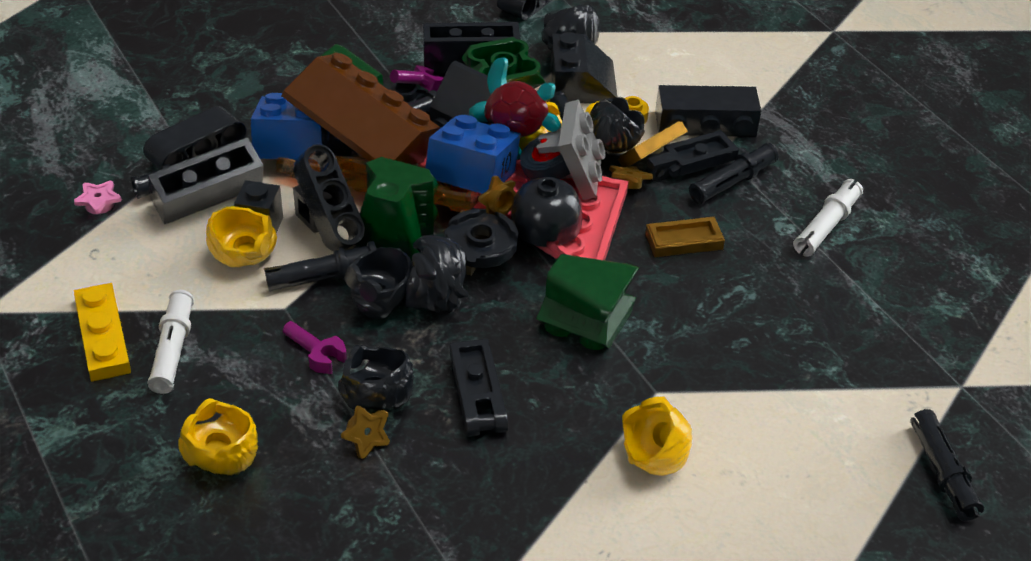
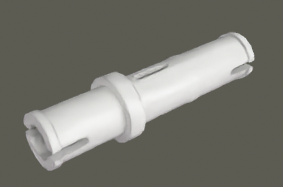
M854 179L845 180L835 194H831L825 199L821 211L793 242V246L799 254L808 245L809 247L805 250L803 256H812L836 224L848 217L851 213V206L863 194V187L858 181L852 189H848L853 184Z
M185 290L171 292L166 314L160 319L159 330L161 335L151 374L147 382L149 389L156 393L166 394L173 390L183 341L190 333L191 322L189 316L194 304V297Z

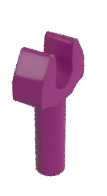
M416 65L414 71L392 70L390 73V80L393 83L417 84L428 91L435 90L436 92L444 77L432 76L433 69Z
M293 321L285 324L283 334L310 352L308 355L310 369L318 373L332 374V361L327 356H334L337 360L345 363L347 359L346 348L343 340L339 337L333 336L320 341Z

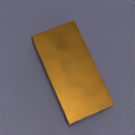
M678 121L619 156L618 161L622 167H629L688 131L682 121Z
M715 217L646 224L645 234L654 257L723 250L725 239Z

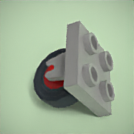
M579 100L565 103L561 128L554 132L542 134L532 140L523 149L520 155V164L524 174L530 180L540 177L573 178L582 199L585 200L595 198L597 195L598 182L602 181L601 160L605 159V149L601 139H596L593 133L591 115L589 112L584 113Z

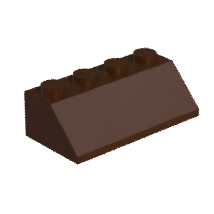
M341 53L316 57L284 89L281 96L367 161L384 157L411 165L422 163L427 156L429 137L440 129L438 125L430 120V116L426 112L403 101L404 98L401 94L382 86L373 74L360 70L352 64V60L348 56Z

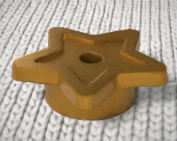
M610 166L609 168L613 172L611 177L629 181L628 189H640L643 179H653L651 173L640 171L634 166Z
M498 176L491 178L489 189L478 197V201L486 206V213L495 215L497 211L505 215L511 211L513 197L516 195L513 190L516 182L512 180L502 182Z
M361 406L355 407L354 416L349 420L346 430L341 433V438L355 444L358 458H365L374 446L389 444L390 440L383 429L388 412L381 410L369 414ZM370 428L369 434L365 435V429Z

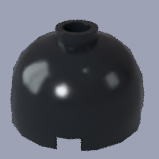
M554 177L531 179L523 184L513 197L511 205V220L518 230V237L526 243L540 247H547V241L554 242L559 240V246L567 244L576 238L582 227V203L573 186Z

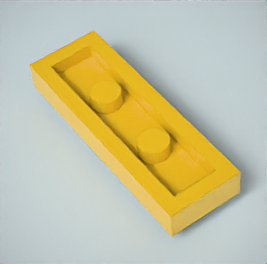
M112 283L73 290L91 382L131 373Z

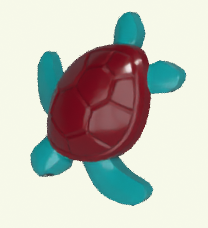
M496 59L491 65L487 77L490 97L487 101H481L473 105L469 109V115L475 117L477 122L506 125L510 128V131L521 133L520 138L534 134L541 126L552 132L561 128L560 121L556 115L548 113V105L546 101L554 97L555 84L545 83L536 91L533 87L521 81L507 82L508 59ZM520 147L518 148L517 159H520L522 153Z

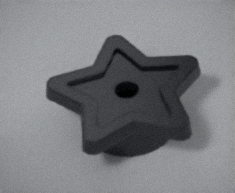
M393 83L391 88H387L401 94L404 98L403 101L407 104L425 97L426 93L424 90H418L416 84Z

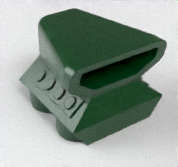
M514 37L470 45L462 56L466 66L487 76L491 65L496 59L506 58L508 59L507 82L521 81L534 89L546 83L540 74V63L528 56V44Z
M379 157L366 162L367 192L359 213L364 223L365 231L361 241L355 245L363 247L367 246V242L374 241L376 249L380 247L400 248L412 261V255L420 253L413 248V243L422 237L421 235H434V221L438 216V210L434 204V194L438 189L437 180L430 173L429 169Z
M561 254L548 272L545 298L536 319L543 323L546 331L553 336L563 337L572 334L577 336L582 346L587 349L600 350L605 347L610 348L631 315L636 297L625 292L639 267L631 264Z

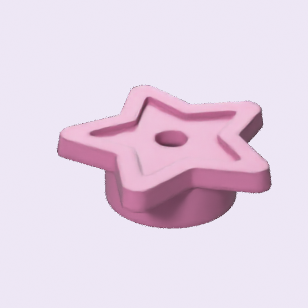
M107 181L99 185L83 183L84 193L74 199V205L85 206L86 210L92 214H103L110 211L114 203L121 202L122 199L119 194L113 192V181Z

